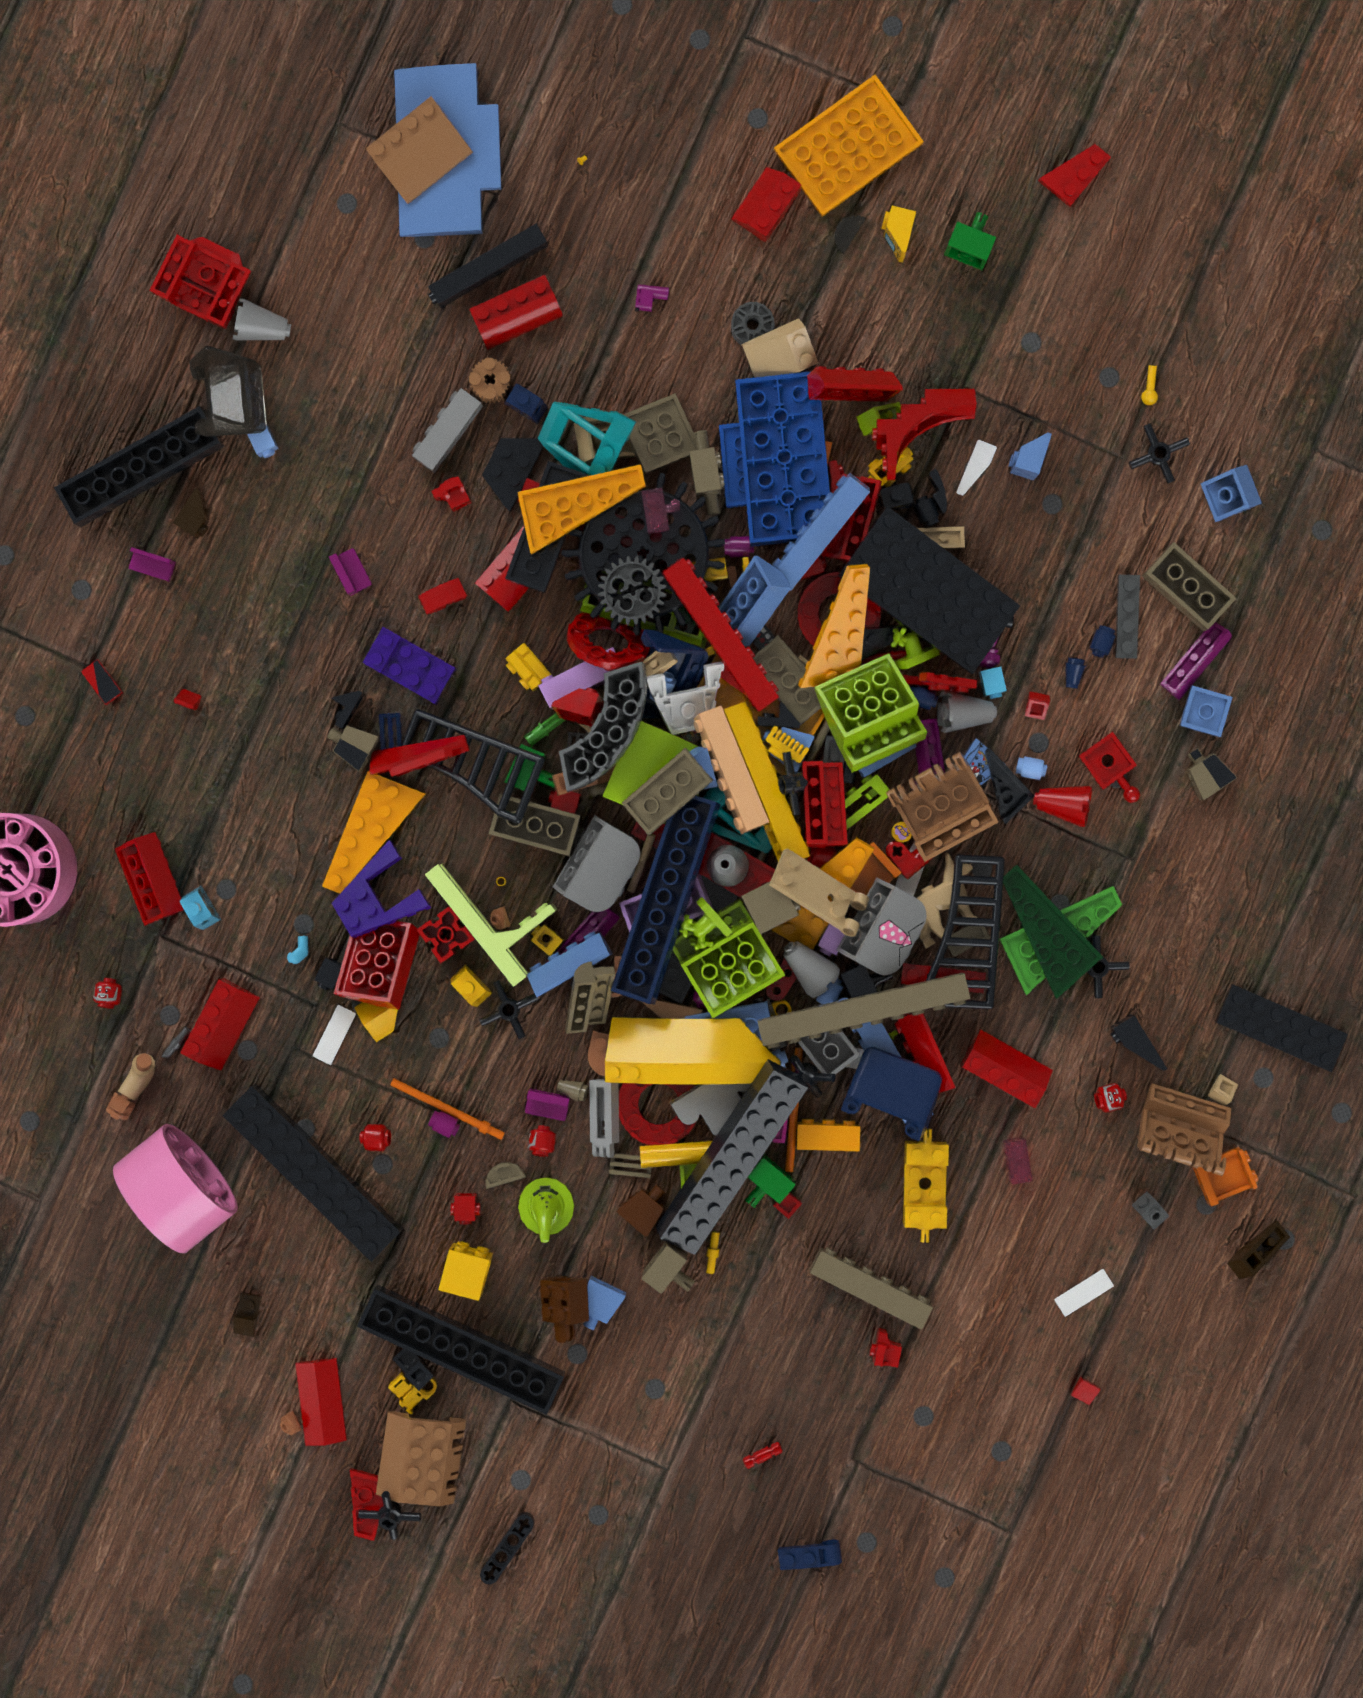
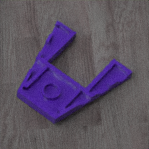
M390 840L332 902L348 933L353 938L374 931L385 924L395 923L396 920L403 917L413 916L417 914L416 912L432 908L423 892L418 889L397 905L385 911L369 881L402 859Z

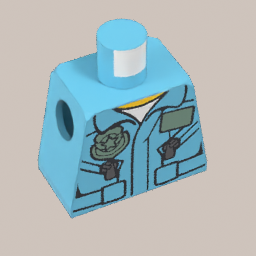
M202 886L181 898L180 904L194 927L204 930L221 920Z

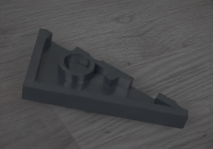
M904 625L864 628L861 661L890 645L894 641V628H898L900 632L901 628L905 627L907 629L905 635L910 633L911 630Z
M988 748L985 750L997 806L1001 820L1007 824L1034 795L1003 761Z

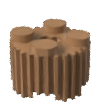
M485 358L481 363L478 362V365H474L475 368H472L473 372H470L469 383L473 393L481 402L485 401L487 403L489 401L490 404L492 402L495 404L496 401L500 402L501 400L504 401V398H508L507 394H510V390H512L511 385L513 384L511 374L504 363L498 362L497 359ZM489 378H494L495 383H489L487 385V380Z

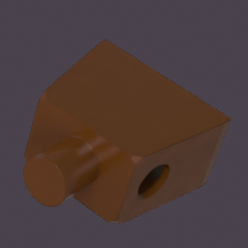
M657 1184L650 1192L642 1187L623 1202L616 1212L647 1237L664 1209V1205L659 1200L666 1192Z

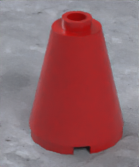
M1092 787L1043 788L1039 790V793L1035 792L1033 804L1037 805V809L1077 826L1085 827L1089 815Z

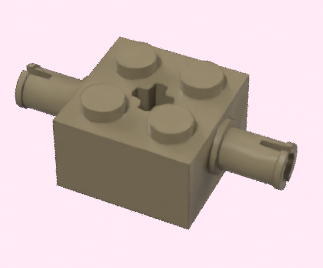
M707 430L694 432L697 450L689 451L696 499L702 496L706 499L707 514L712 516L721 513L717 495H721V489H724L725 485L723 473H718V469L721 468L719 452L715 453L714 447L709 448Z

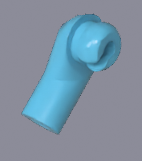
M298 936V948L287 955L289 963L298 964L308 955V936Z

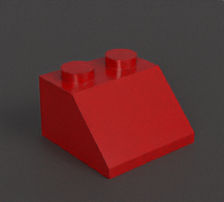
M578 688L555 700L551 706L560 719L592 727L599 713L603 710L604 702L598 691L592 688H586V690Z

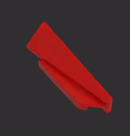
M460 735L377 750L371 754L369 772L370 775H379L389 771L391 777L401 776L468 752L470 749L466 737Z

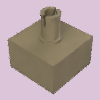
M666 1241L643 1270L641 1278L660 1294L664 1292L672 1281L676 1282L687 1292L695 1283V1280H692L681 1271V1268L687 1261V1253Z

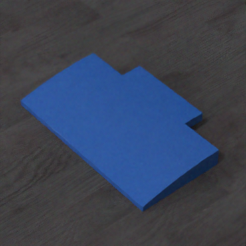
M810 372L735 380L739 423L719 425L726 507L747 506L751 547L795 542L798 538L796 534L803 525L808 526L811 522L810 516L816 509L820 510L825 504L823 500L830 492L821 400H809L807 375Z

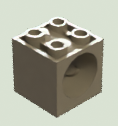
M770 882L741 896L760 934L799 916L798 911L801 910L798 903L769 885Z

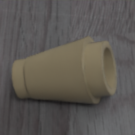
M560 1079L557 1091L577 1102H584L588 1095L589 1086L585 1085V1082Z

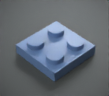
M1192 685L1179 726L1221 737L1233 697Z

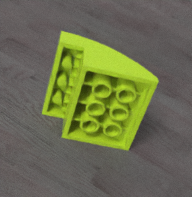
M889 653L815 686V691L827 724L852 773L926 739L927 731L917 716L919 702Z
M641 721L632 743L616 763L603 797L623 805L622 802L684 748L691 751L698 746Z
M740 899L716 912L733 931L728 937L718 927H715L705 936V938H710V942H713V947L695 950L694 946L691 945V941H697V937L691 931H688L687 938L683 937V933L677 936L673 948L675 955L680 961V965L712 1018L722 1014L785 976Z

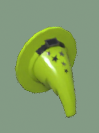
M544 1177L532 1181L525 1187L520 1195L518 1209L521 1220L526 1227L536 1234H540L542 1243H547L551 1234L560 1232L570 1222L573 1216L574 1202L572 1194L565 1184L557 1179Z

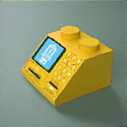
M891 206L890 212H885L881 229L885 230L884 238L897 260L903 263L916 211Z

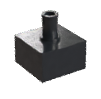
M859 963L839 973L851 998L877 992L876 986L893 979L892 974L884 977L878 973L868 974L866 967Z

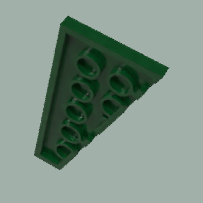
M1016 865L1003 877V884L1051 990L1057 999L1101 960L1103 956L1021 868Z

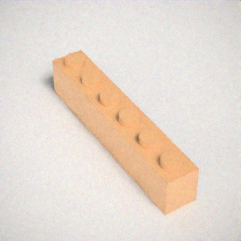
M722 706L699 713L693 718V725L696 732L700 733L702 747L708 749L713 770L718 777V787L724 792L726 806L729 811H732L734 816L735 828L741 834L766 825L769 823V820Z

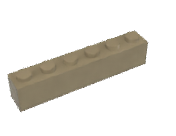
M820 1247L809 1269L811 1274L921 1330L923 1329L933 1309L932 1304L929 1303L930 1299L921 1294L918 1297L911 1294L912 1290L903 1285H900V1287L893 1285V1280L883 1275L881 1278L874 1275L875 1271L866 1266H863V1268L856 1266V1262L848 1257L842 1259L836 1256L837 1252L831 1248L826 1247V1249Z

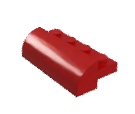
M546 275L469 309L487 350L563 317Z
M855 476L870 488V493L821 554L823 557L848 562L870 530L882 484L881 480Z
M524 526L475 582L479 588L508 612L529 589L505 579Z
M802 761V774L804 779L808 781L803 791L806 846L811 848L847 846L843 762Z

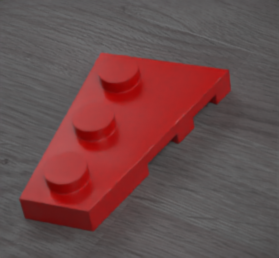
M1094 144L1042 176L1038 181L1071 207L1110 160L1111 156Z
M351 1468L354 1536L374 1541L379 1526V1519L359 1518L358 1514L359 1510L378 1511L383 1507L382 1497L376 1495L378 1475Z

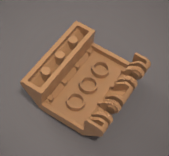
M961 752L952 756L955 764L950 758L945 759L946 765L950 769L949 771L944 773L941 766L936 764L934 769L937 774H935L932 768H929L915 776L918 784L913 778L909 779L912 791L907 793L904 786L900 784L897 786L899 793L895 788L886 792L893 807L897 808L913 836L914 844L924 862L999 822L988 797Z
M1152 1083L1141 1113L1137 1147L1140 1151L1151 1152V1154L1156 1156L1160 1154L1166 1159H1171L1188 1166L1191 1165L1194 1168L1202 1167L1207 1172L1222 1176L1226 1167V1158L1224 1157L1221 1161L1223 1137L1230 1125L1231 1108Z
M388 1411L376 1495L381 1496L384 1491H388L391 1500L398 1503L429 1506L453 1504L456 1495L454 1492L457 1486L447 1484V1481L458 1479L459 1473L457 1471L460 1468L462 1454L460 1451L463 1447L460 1443H453V1440L464 1438L465 1432L462 1430H465L466 1420L449 1417V1421L410 1418L409 1413Z

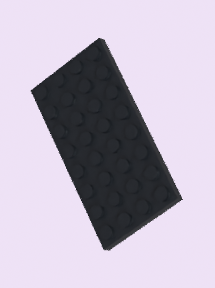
M888 506L884 508L838 575L842 579L846 567L849 565L868 564L870 575L867 598L970 674H974L1020 607L1018 603Z

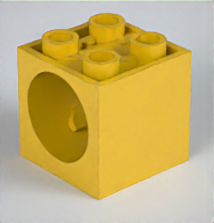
M463 1241L453 1243L448 1251L438 1290L479 1301L483 1294L493 1253L489 1252V1249L478 1246L477 1249L469 1247V1244Z

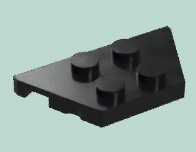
M501 438L482 474L483 478L509 512L512 511L518 499L517 492L522 491L526 479L532 472L544 448L538 438Z

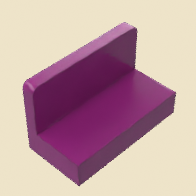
M133 547L130 548L133 555L128 569L170 582L176 562Z
M351 548L340 555L335 553L329 556L348 595L352 596L372 585L355 549Z
M530 1088L527 1094L525 1113L565 1121L570 1098L565 1095Z

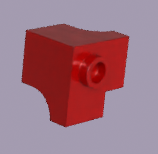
M459 476L445 480L444 483L440 484V487L431 491L436 501L443 500L448 502L453 512L472 503Z
M878 1328L875 1344H871L869 1356H872L874 1365L898 1368L902 1350L901 1343L891 1341L888 1338L887 1330Z

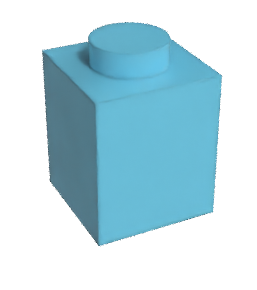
M996 667L979 672L984 697L989 696L990 699L1002 697V693L1007 691L1002 668Z

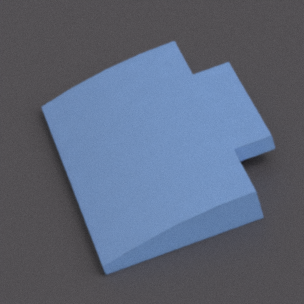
M476 63L394 70L396 124L432 96L473 151L471 155L409 204L406 203L398 192L400 237L483 234L482 190H502L499 105H479L478 68Z

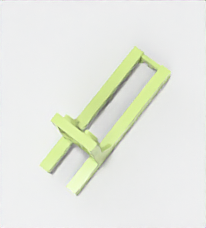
M437 864L427 872L425 876L514 987L526 978L529 972L510 950V947L556 912L558 909L553 903L550 905L544 903L535 910L536 916L533 918L528 916L519 923L521 927L519 929L496 932L443 864Z

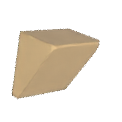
M1220 1074L1209 1091L1208 1097L1226 1106L1232 1101L1238 1084Z

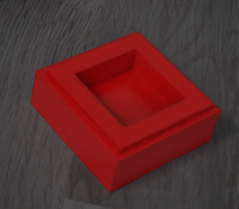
M789 1192L780 1204L775 1201L773 1206L789 1219L802 1205V1202Z

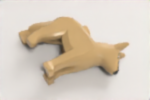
M947 852L945 853L942 883L935 887L931 884L921 890L922 894L917 897L926 909V922L920 934V940H922L925 949L935 944V941L930 936L931 931L941 939L944 933L939 910L949 909L954 874V860H952L950 853ZM963 863L962 875L968 874L973 869V865ZM961 884L960 896H967L964 884ZM958 904V911L963 917L978 918L973 915L969 905Z

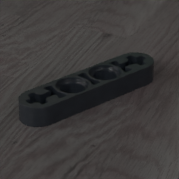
M522 1512L516 1517L482 1567L480 1578L485 1584H494L533 1529L534 1517L531 1513ZM520 1519H529V1526L525 1525L520 1532L518 1530L522 1522ZM511 1534L517 1535L519 1538V1542L515 1545L510 1544L507 1540ZM500 1551L507 1554V1560L504 1562L496 1559V1554ZM494 1564L497 1566L493 1573L495 1577L490 1576L487 1578L486 1571L489 1572Z

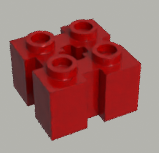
M450 906L437 914L439 917L437 922L431 919L416 929L426 943L430 941L435 947L431 951L440 964L457 953L454 950L455 947L459 946L462 949L476 940L466 926L462 927L459 923V917ZM445 928L451 931L450 939L442 936Z

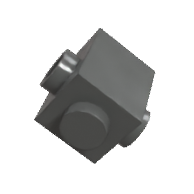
M1148 1192L1144 1193L1132 1204L1133 1208L1154 1230L1169 1217L1167 1212Z

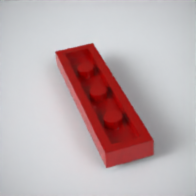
M903 963L900 983L910 985L925 981L931 966ZM940 967L935 977L941 978L964 973L968 980H985L986 973ZM968 988L969 992L984 994V989Z

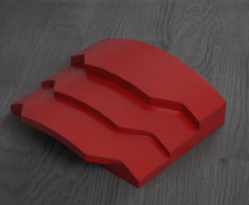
M176 235L149 291L194 316L226 329L252 271L243 267L239 254L204 237L187 240Z

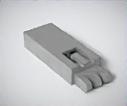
M605 1079L589 1080L590 1142H592V1154L594 1157L607 1156L608 1158H613L614 1143L619 1142V1083L605 1082Z

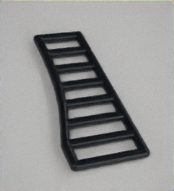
M420 709L415 710L401 746L412 743L420 719L430 722L423 742L432 741L437 726L447 729L444 738L453 737L456 732L466 737L468 746H470L472 739L482 742L468 779L459 774L467 752L457 755L452 769L443 765L444 760L427 767L446 775L468 789L497 816L516 824L521 823L545 758ZM489 746L498 748L499 752L485 789L482 791L475 783ZM507 752L516 755L517 758L499 805H497L490 797ZM527 759L535 762L516 814L506 811L523 763Z
M963 854L955 856L948 918L940 946L925 981L937 979L935 977L940 966L988 968L987 980L966 979L968 988L987 989L986 1001L966 1000V1004L954 1006L953 1003L945 1004L947 1008L990 1010L994 1007L1005 859L1001 856ZM963 863L996 865L995 877L962 875ZM961 884L994 885V897L960 896ZM958 904L993 906L992 919L956 917ZM954 925L991 927L990 939L951 937ZM948 946L990 948L989 960L944 958Z

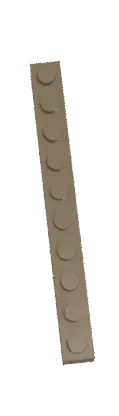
M958 973L758 1019L757 1022L763 1046L767 1045L768 1049L780 1046V1042L788 1041L789 1044L800 1042L801 1037L809 1036V1039L821 1037V1033L827 1031L830 1034L842 1032V1028L849 1026L853 1030L863 1027L862 1023L871 1022V1025L883 1023L884 1018L891 1017L892 1020L904 1018V1014L912 1012V1015H919L925 1013L924 1009L933 1008V1011L946 1008L945 1004L953 1003L954 1006L966 1004V1000L971 998L965 974Z

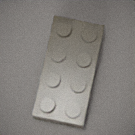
M1175 542L1170 544L1142 575L1148 583L1203 632L1208 630L1236 599L1233 594Z
M499 794L497 805H499L503 794ZM510 797L506 811L516 814L521 799ZM529 802L522 822L519 824L501 818L494 813L489 834L571 856L582 816Z

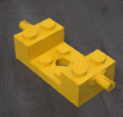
M928 1129V1137L927 1130L925 1131L923 1141H905L903 1225L905 1228L920 1229V1242L923 1243L929 1242V1230L935 1228L947 1229L946 1169L948 1166L949 1145L947 1142L932 1141V1129ZM922 1178L930 1179L931 1185L929 1188L922 1189L919 1186Z

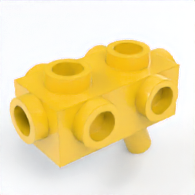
M908 447L905 448L899 458L896 475L899 472L905 474L912 467L910 463L913 461L911 457L913 453ZM876 458L868 465L870 468L867 472L868 478L881 480V488L883 486L886 488L890 487L896 481V479L887 480L886 475L883 478L878 476V472L882 471V459Z

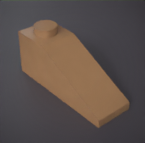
M657 999L655 1004L642 1002L661 1018L685 1019V1016L702 1013L700 1008Z

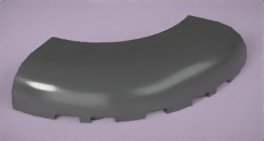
M642 661L603 673L605 681L603 701L605 703L602 712L599 713L596 721L590 728L591 731L584 739L581 738L570 747L559 751L567 792L583 788L606 774L620 760L632 743L640 726L646 704L647 675L645 664Z

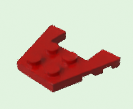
M930 672L919 673V677L902 675L908 685L928 687V690L933 691L947 690L954 693H968L969 689H976L977 680L948 677V675L942 674L934 675V673Z

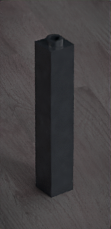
M537 223L429 285L428 287L431 292L428 293V296L434 305L438 303L439 307L443 308L548 247L547 241Z

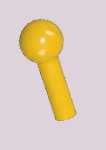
M1148 365L1146 390L1141 395L1142 402L1148 406L1154 405L1158 400V394L1155 391L1157 366Z

